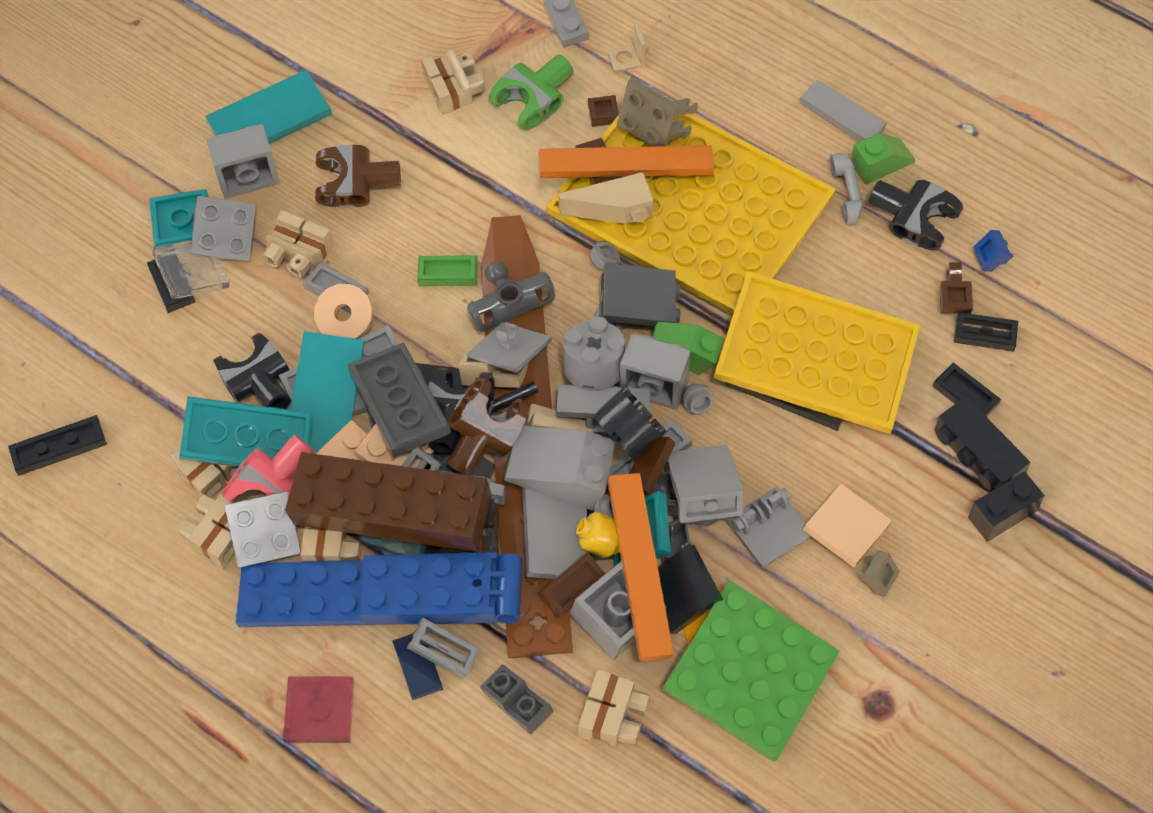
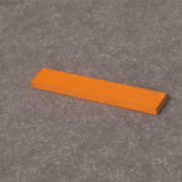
M712 145L539 149L538 154L540 178L626 177L643 172L644 176L714 175L715 169Z
M640 473L611 475L608 477L607 483L639 662L669 659L673 657L674 653Z

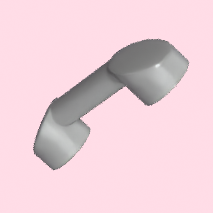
M843 153L831 154L830 166L833 177L844 175L851 201L843 202L846 225L856 224L862 212L863 199L854 165L849 157Z

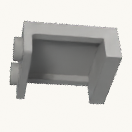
M727 445L671 452L666 463V471H669L678 500V518L680 523L743 516V488Z

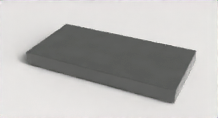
M404 342L347 365L393 457L451 434L446 418Z

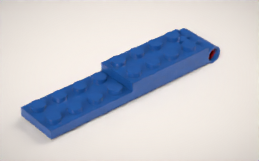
M497 552L364 555V560L252 564L241 567L236 624L238 627L418 624L422 618L434 624L516 623L520 621L522 557L509 553L498 556Z

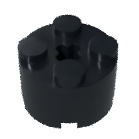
M624 386L593 417L628 456L635 461L664 436L667 430L656 418L651 422L649 421L653 417L650 411L640 401L635 405L634 402L637 398Z

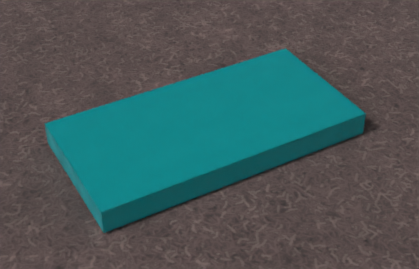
M304 70L205 117L215 136L241 130L248 126L263 124L268 143L270 144L332 115V112L307 70Z
M303 332L290 410L313 413L309 446L315 451V454L353 418L357 386L347 365L362 359L363 339Z
M188 396L179 459L239 467L256 448L261 449L272 459L294 434L309 445L313 413Z

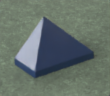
M413 634L392 640L413 701L441 691L443 686L435 663L407 649L409 642L413 639ZM421 641L419 642V644H421V645H423V646H425V647H427V648L429 649V646H428V645L424 644V643L421 642Z

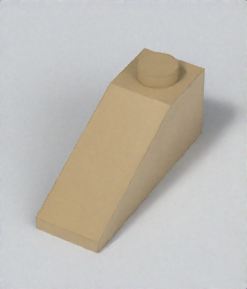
M643 172L558 194L561 215L623 224L641 222L649 217H653V198Z

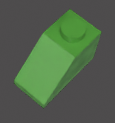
M878 133L854 144L851 161L856 173L863 183L867 185L915 163V158L900 138Z
M657 322L651 336L656 341L667 344H679L685 349L691 350L690 371L697 375L702 374L716 364L724 339L699 325Z

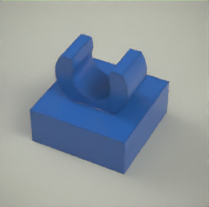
M990 230L973 246L983 271L992 272L1000 264H1006L1014 257L1009 252L1008 242L1004 240L1000 230Z

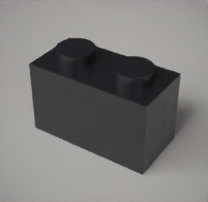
M1024 471L973 503L968 518L988 542L1036 513L1045 495Z

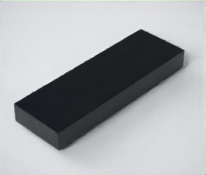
M95 415L9 445L8 448L15 472L20 476L107 445L100 420Z

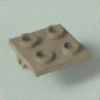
M631 77L627 83L617 126L653 147L668 146L669 141L679 136L690 135L691 125L682 128L684 121L673 123V120L684 114L696 113L698 103L689 106L691 100L689 98L671 101Z

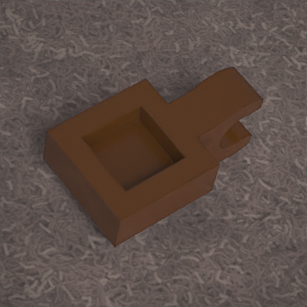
M949 262V270L946 271L947 281H941L940 283L941 313H972L971 281H962L961 262Z

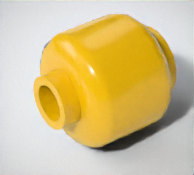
M593 512L587 518L583 517L580 520L576 534L579 536L581 549L601 558H608L620 552L613 517L601 512Z

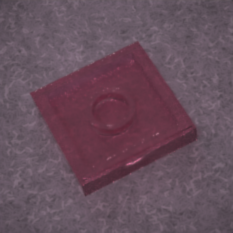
M288 676L283 733L284 742L351 743L354 695L353 676Z

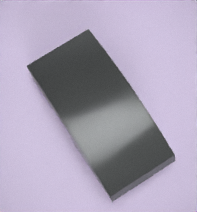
M503 664L480 686L481 690L500 709L529 734H532L554 712L549 703L530 690L522 678Z

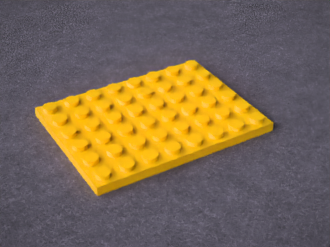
M684 114L674 119L673 123L684 121L682 128L691 125L690 135L679 136L669 141L668 146L712 145L714 175L645 176L653 198V217H649L641 222L623 224L561 215L558 194L592 185L588 177L568 178L546 206L547 214L598 242H608L620 254L647 268L676 271V282L680 283V287L733 315L747 271L776 279L836 194V189L693 114ZM619 115L601 136L606 147H653L617 126Z

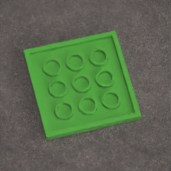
M729 580L720 593L723 600L715 603L710 609L662 690L775 762L840 651Z

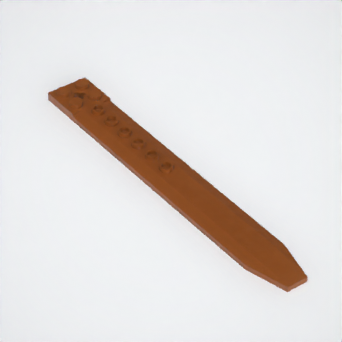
M521 215L492 217L481 265L483 296L496 291L497 288L496 284L490 283L485 276L486 267L493 261H499L506 265L509 272L507 280L519 281L526 277L530 278L540 272L539 261ZM542 288L535 291L538 300H542ZM509 298L506 301H512L516 298ZM543 306L506 321L517 325V327L546 335ZM490 310L484 313L485 324L491 323L494 318ZM497 326L492 327V328L486 330V331H485V335L487 336V335H488L489 333H491ZM547 346L530 360L521 386H524L534 381L538 388V393L523 399L529 404V408L531 404H536L552 409ZM495 387L494 399L517 388ZM505 407V408H503V409H501V410H499V411H497V412H495V413H492L491 415L499 414V413L503 412L507 407ZM511 449L503 456L494 452L496 483L505 485L507 492L505 504H497L501 554L509 553L522 557L520 621L506 623L508 658L573 653L570 611L557 618L538 594L553 579L526 577L522 486L504 481ZM539 616L547 620V623L542 624V629L535 630V626L532 624L529 625V622L534 620V617Z

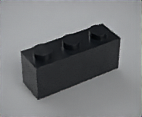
M967 396L938 416L934 429L941 443L949 445L953 449L959 461L965 467H970L975 472L980 483L986 489L993 491L1024 471L1027 472L1031 462Z

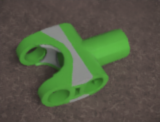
M561 54L556 55L536 72L532 71L524 63H518L496 82L490 92L489 101L495 106H501L512 101L525 103V109L518 118V125L524 130H530L547 120L560 108L564 97L555 88L573 74V67Z

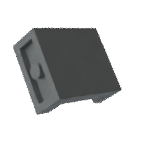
M605 263L600 276L599 317L605 318L612 325L614 322L655 326L657 322L679 323L680 309L676 308V300L679 299L680 283L676 282V271Z

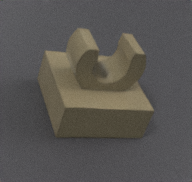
M878 550L874 557H865L864 561L868 566L866 571L857 570L856 574L863 583L870 586L874 594L885 597L900 571L889 553Z

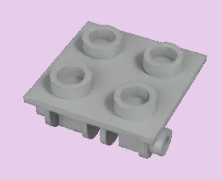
M197 196L193 216L195 220L191 254L250 262L256 204Z
M775 487L743 508V516L726 518L728 524L762 568L812 537L803 531L806 523L789 503L788 500L791 496L786 488L780 490L778 487Z
M288 492L224 505L238 568L301 553L295 525L285 511Z

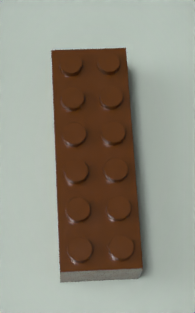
M301 452L285 511L294 525L478 552L492 493L486 478Z

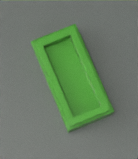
M477 255L419 256L418 286H477Z

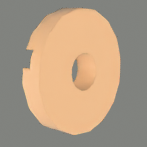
M337 284L327 288L319 296L314 306V320L317 329L322 334L358 339L363 337L372 325L374 308L370 298L363 290L351 284ZM343 306L350 307V318L346 321H339L337 319L338 310Z

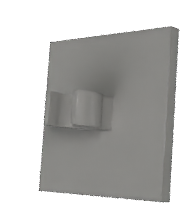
M502 322L469 351L467 357L517 373L552 341V337L517 327V325L508 322Z

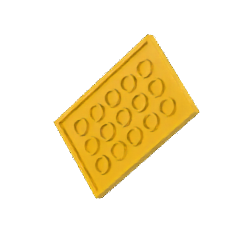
M747 271L713 378L890 434L895 422L921 325Z

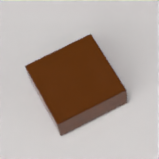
M616 96L588 98L591 126L611 125L619 115Z

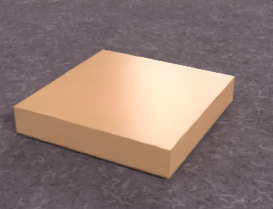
M840 484L805 524L803 531L855 568L890 526L892 520L843 484Z

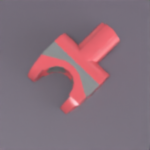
M296 434L289 439L272 459L261 449L256 448L236 469L225 486L222 496L228 501H232L238 494L242 495L248 490L255 489L264 492L267 496L288 492L289 497L301 452L315 454V451Z

